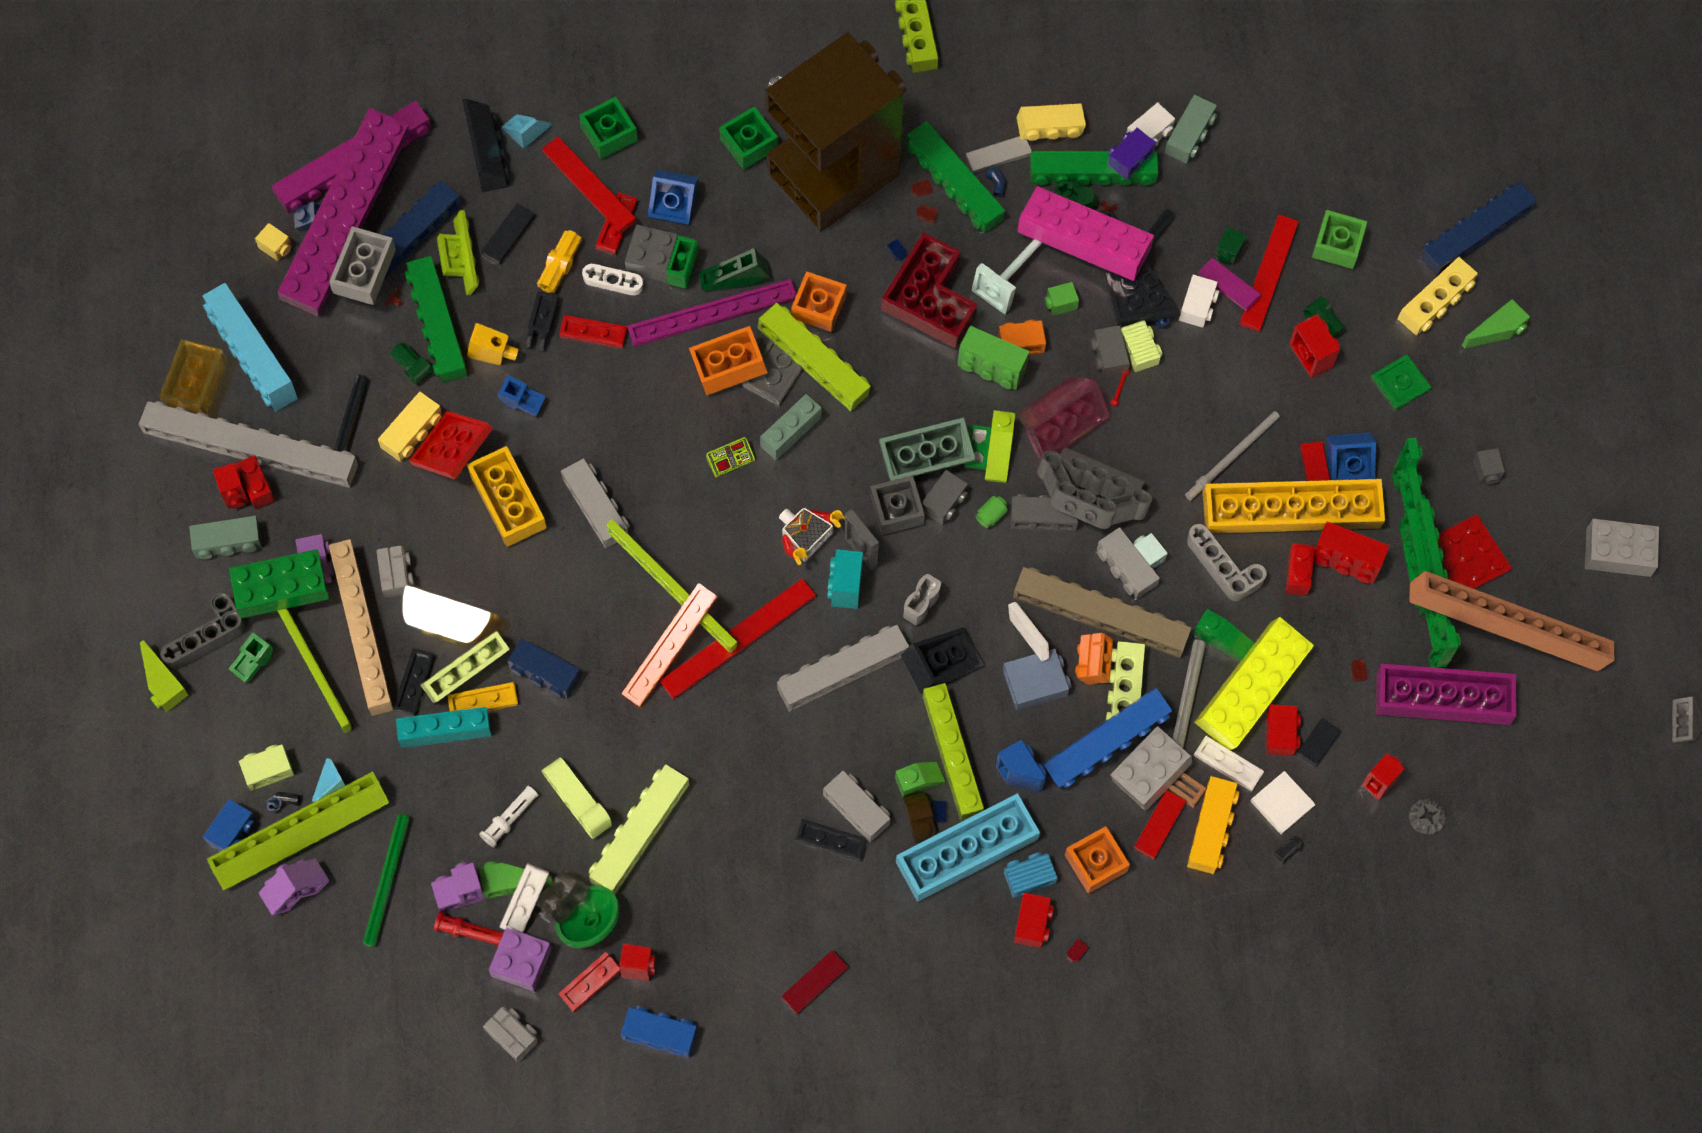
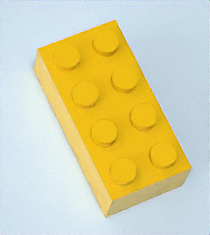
M507 446L467 464L469 475L506 547L547 529L545 519Z

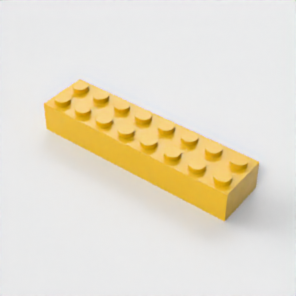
M1382 479L1206 484L1203 490L1205 527L1208 528L1211 534L1323 530L1326 521L1348 530L1380 529L1385 522Z

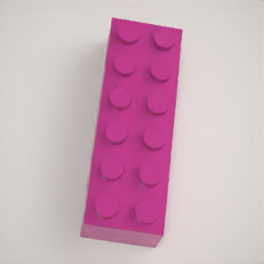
M1038 186L1023 210L1018 224V233L1132 281L1135 280L1146 260L1154 237L1153 234Z

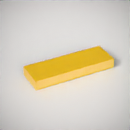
M514 682L447 695L450 711L487 707L488 711L518 705Z

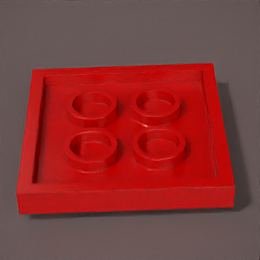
M446 411L409 461L415 467L455 480L483 441L487 439L493 428L489 423Z
M1477 514L1439 533L1437 543L1438 548H1441L1443 551V561L1441 563L1442 568L1447 571L1448 580L1476 590L1512 570V567Z

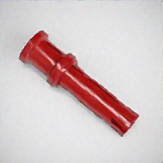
M439 911L434 925L435 932L440 930L451 933L453 937L462 935L498 946L504 932L464 922L462 917L454 918L444 915L442 911Z

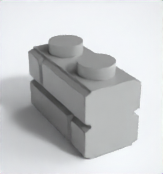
M403 546L376 550L384 598L410 594V586H414L412 573H408L407 566L411 565L409 552L405 553Z
M501 1007L484 1024V1030L517 1062H520L538 1043L535 1037L537 1032L528 1024L524 1027L518 1021L521 1017L512 1008L507 1010Z

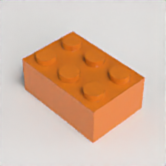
M750 326L689 348L706 396L767 374L763 358Z

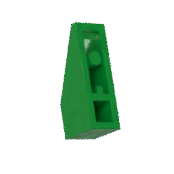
M1209 609L1205 611L1193 636L1205 641V643L1238 662H1241L1254 645L1251 639L1228 620Z

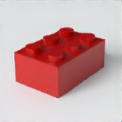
M1326 521L1314 550L1313 561L1319 566H1328L1336 569L1339 574L1356 577L1362 583L1373 584L1381 569L1389 545Z

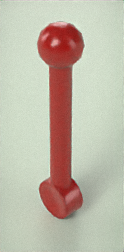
M1128 369V372L1122 373L1115 397L1110 402L1113 407L1119 404L1118 398L1126 376L1130 374V369Z

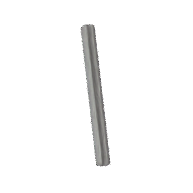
M1198 639L1193 642L1172 738L1181 748H1183L1206 645L1205 641Z

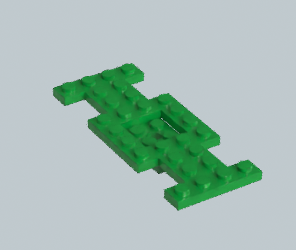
M1416 437L1407 438L1391 472L1395 493L1401 492L1405 511L1399 524L1409 581L1412 582L1425 571L1448 579L1447 571L1442 568L1441 563L1443 561V551L1441 548H1438L1437 543L1439 540L1438 528L1434 527L1433 523L1435 519L1434 508L1430 507L1429 499H1426L1425 495L1421 494L1422 477L1420 474H1417L1416 467L1418 466L1419 459L1422 458L1421 445L1417 444ZM1414 604L1415 608L1419 610V615L1425 614L1432 646V650L1428 655L1429 665L1431 668L1445 669L1456 653L1458 646H1460V635L1455 632L1454 625L1451 626V621L1447 619L1446 615Z

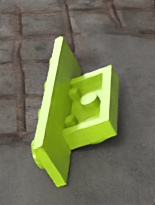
M460 210L453 220L456 235L439 234L437 243L443 276H462L466 295L470 296L478 287L479 277L475 272L476 260L472 255V239L469 237L468 232L469 221L466 219L465 210Z

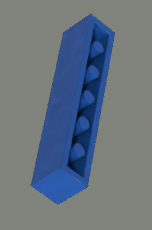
M1154 688L1043 763L1058 787L1063 785L1064 788H1067L1076 781L1074 777L1080 773L1086 775L1095 768L1093 764L1099 760L1103 763L1113 756L1112 751L1118 747L1123 750L1133 743L1131 741L1136 735L1142 737L1151 731L1149 726L1155 722L1161 724L1170 718L1168 713L1172 710L1158 689Z

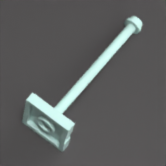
M1034 239L1000 276L981 263L976 269L972 291L1006 315L1011 309L1016 289L1007 280L1042 242Z

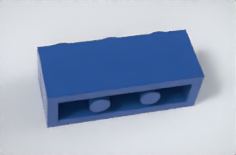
M635 1006V1009L628 1008L621 1031V1038L623 1040L687 1058L690 1057L697 1034V1027L693 1025L692 1021L680 1019V1021L672 1020L670 1015L660 1012L654 1015L648 1013V1009Z

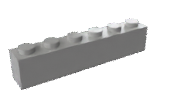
M898 625L893 627L886 626L872 637L871 635L865 636L859 643L853 646L846 645L834 655L828 654L823 656L819 660L820 662L813 665H804L797 673L783 675L777 682V690L790 712L901 659V655L909 648V645Z

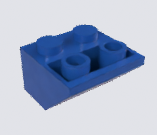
M1020 740L998 753L996 768L1007 785L1037 793L1043 789L1046 772L1040 763L1037 764L1033 759L1034 753L1028 744L1025 745Z

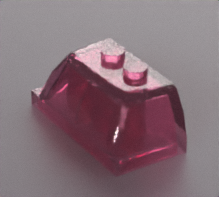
M1083 377L1066 379L1019 412V420L1031 441L1038 461H1041L1044 452H1060L1064 447H1067L1110 417L1098 383Z

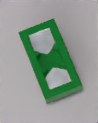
M969 426V438L975 461L965 463L964 468L986 470L991 427Z

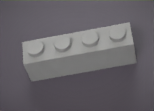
M583 458L561 470L564 483L605 549L617 543L607 532L606 524L611 519L628 534L627 528H629L627 520L624 516L620 517L617 513L619 509L613 498L609 500L606 493L608 491L602 481L598 482L596 479L597 473L591 463L587 464Z

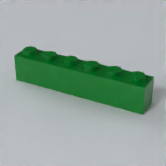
M927 121L907 134V150L912 155H916L920 165L924 169L929 170L933 180L943 186L947 196L957 202L960 211L971 218V222L976 229H980L985 234L1004 221L1005 210Z
M1031 151L1030 184H1059L1062 181H1071L1079 185L1156 184L1158 176L1157 151H1154L1128 180L1108 166V153L1110 151Z
M432 256L407 262L409 271H405L408 284L412 283L414 287L410 292L413 302L418 301L419 308H416L419 321L423 320L425 326L421 327L424 339H429L431 344L427 346L430 358L435 357L436 364H433L435 376H440L442 383L467 377Z

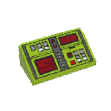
M746 437L706 454L707 462L715 478L755 461Z

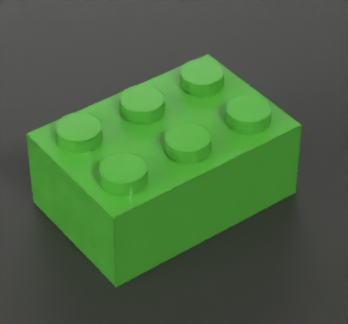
M970 326L959 347L958 366L964 371L979 374L985 380H993L1003 388L1017 390L1027 370L1030 351Z

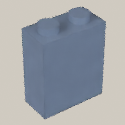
M1055 649L1049 650V659L1043 662L1037 654L1004 663L1002 671L1016 711L1068 696L1069 688H1071L1068 675L1064 676L1062 670L1064 668L1061 655H1057Z

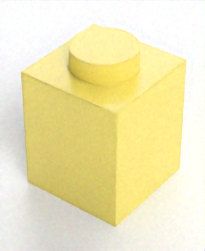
M270 223L255 238L258 248L277 261L287 256L292 247L289 237Z

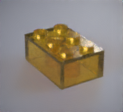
M181 339L159 395L161 402L175 409L176 407H182L194 414L201 412L207 415L227 362L223 350Z

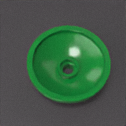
M597 885L588 886L573 893L558 911L555 921L558 937L566 945L573 948L589 947L603 940L612 931L619 917L620 905L617 897L610 889Z

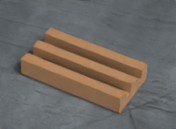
M1183 772L1179 778L1199 792H1194L1178 780L1173 784L1194 799L1173 785L1167 790L1186 800V803L1194 808L1207 788Z

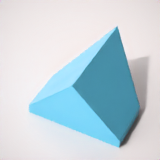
M516 114L502 126V129L524 149L554 123L538 121L532 117Z
M326 759L312 799L313 803L345 786L331 759Z

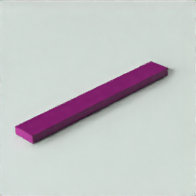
M788 279L631 324L627 328L633 347H637L766 310L776 303L783 305L794 302L796 292L792 280Z

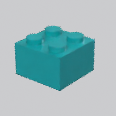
M836 549V556L831 557L827 598L831 599L832 607L858 609L863 552Z

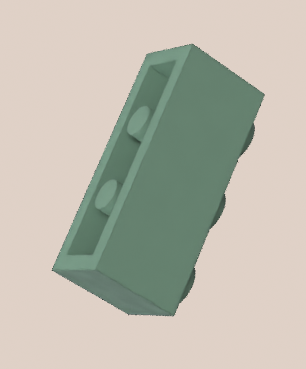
M1194 95L1170 136L1164 153L1186 164L1190 157L1194 158L1199 150V146H1197L1199 141L1203 142L1208 134L1207 127L1209 125L1212 126L1218 114L1215 113L1217 105Z
M805 394L760 436L761 448L777 461L822 418V408Z
M256 516L189 526L192 552L196 558L209 559L214 555L230 556L234 552H254L256 549L262 548L260 524Z

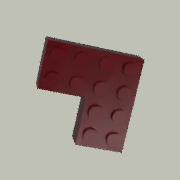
M923 232L883 295L881 311L956 349L977 313V303L945 288L946 283L959 264L961 251Z

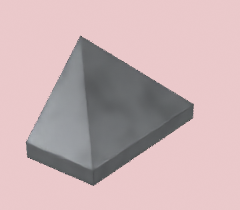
M1695 697L1674 699L1672 742L1675 744L1696 740L1702 732V713Z

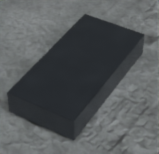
M1321 718L1296 755L1316 767L1341 730Z

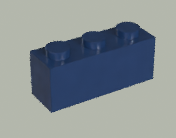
M522 638L508 659L511 672L520 677L524 675L530 678V682L538 687L542 685L547 687L549 692L557 697L563 696L568 698L581 677L580 669Z

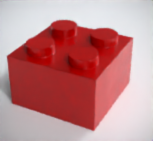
M1317 314L1295 325L1289 345L1309 376L1313 378L1333 368L1340 351V344L1329 333L1326 322L1321 320Z

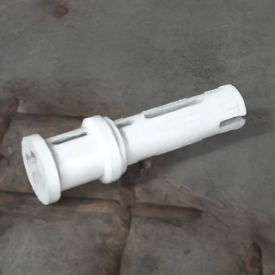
M527 786L500 817L493 818V823L485 832L482 831L479 834L480 837L488 845L495 848L496 842L503 834L510 831V825L538 796L537 792L530 786Z

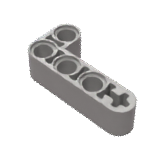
M1196 524L1190 528L1187 537L1188 546L1230 600L1239 602L1262 587L1267 575L1262 565L1253 564L1240 571L1207 527L1202 524ZM1206 552H1214L1216 556L1209 557ZM1219 569H1227L1229 574H1222ZM1256 574L1260 577V579L1254 580L1251 578L1250 575ZM1232 586H1240L1243 591L1237 592Z

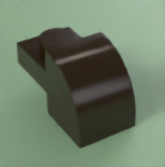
M925 792L902 797L914 842L925 841L937 835L932 819L933 814Z

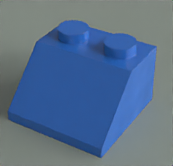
M657 170L652 181L648 217L689 225L696 201L699 177Z
M1371 433L1327 436V461L1330 480L1375 479L1376 441Z

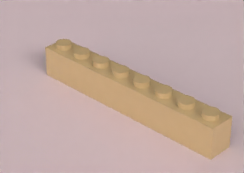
M350 539L330 544L329 549L368 709L371 716L393 711L354 547Z

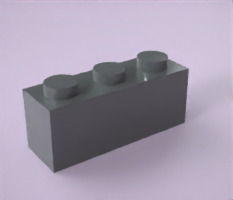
M1026 494L1012 496L1010 529L1076 531L1078 519L1053 508L1050 504L1051 497L1048 495L1029 497Z

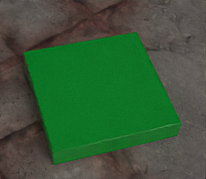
M1407 354L1371 376V379L1395 411L1432 389L1431 385Z

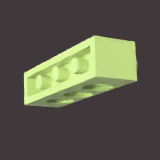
M496 631L423 682L421 687L433 703L438 702L510 649Z
M1118 641L1116 649L1112 648L1111 662H1115L1114 670L1110 671L1109 683H1113V691L1108 692L1107 704H1111V712H1107L1106 721L1119 712L1117 709L1119 706L1127 707L1141 697L1145 644ZM1128 664L1132 669L1126 671L1122 669L1121 665ZM1127 685L1130 691L1123 692L1119 686Z

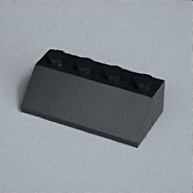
M462 99L482 193L507 188L506 180L509 179L507 166H502V161H505L503 148L499 149L497 144L501 143L499 130H494V125H497L495 112L491 113L490 107L487 104L470 99Z

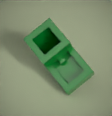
M254 632L239 649L241 653L229 667V670L245 683H249L261 666H266L273 652V647Z

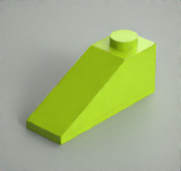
M995 410L993 412L985 474L986 481L1007 482L1015 413Z
M143 640L140 642L148 689L153 695L150 699L158 709L162 706L168 712L186 698L188 694Z

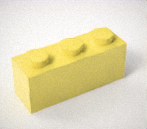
M1081 104L1021 107L1017 115L1021 140L1028 139L1034 141L1040 138L1057 139L1059 137L1076 138L1082 135L1086 126Z
M419 392L378 438L380 448L399 462H402L404 458H408L412 454L415 445L418 442H422L426 438L428 430L432 426H436L442 418L440 405Z

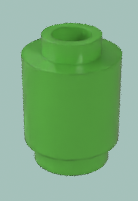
M992 496L978 509V514L975 516L977 521L985 528L994 526L1008 512L1006 508L1007 503L1000 496Z

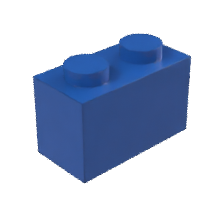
M229 799L203 835L206 843L222 851L241 841L243 836L253 829L256 818L252 812Z

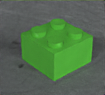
M1326 210L1312 258L1353 269L1367 221Z

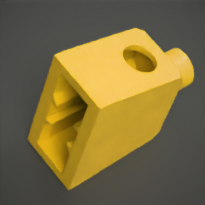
M476 323L469 342L467 358L501 365L503 357L515 361L519 348L507 345L508 335Z

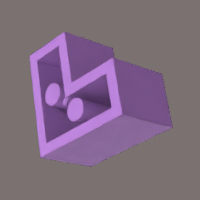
M316 858L307 861L302 859L295 864L289 865L286 863L276 869L277 873L264 883L265 886L261 889L259 895L271 915H276L289 911L300 898L318 894L329 880Z
M459 863L454 869H451V877L448 875L440 876L435 879V882L431 883L438 909L443 913L485 900L473 863Z

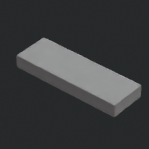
M1019 136L966 153V159L972 173L976 174L988 168L998 167L1029 157L1031 148L1027 139L1021 140Z

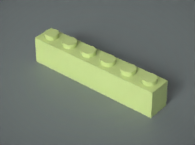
M666 764L662 770L658 769L652 778L654 782L650 788L646 787L640 795L641 801L637 807L633 806L627 815V818H629L627 822L617 828L614 834L616 838L612 844L608 843L601 853L603 857L599 863L595 862L591 866L589 878L592 884L604 886L616 894L688 788L689 779Z

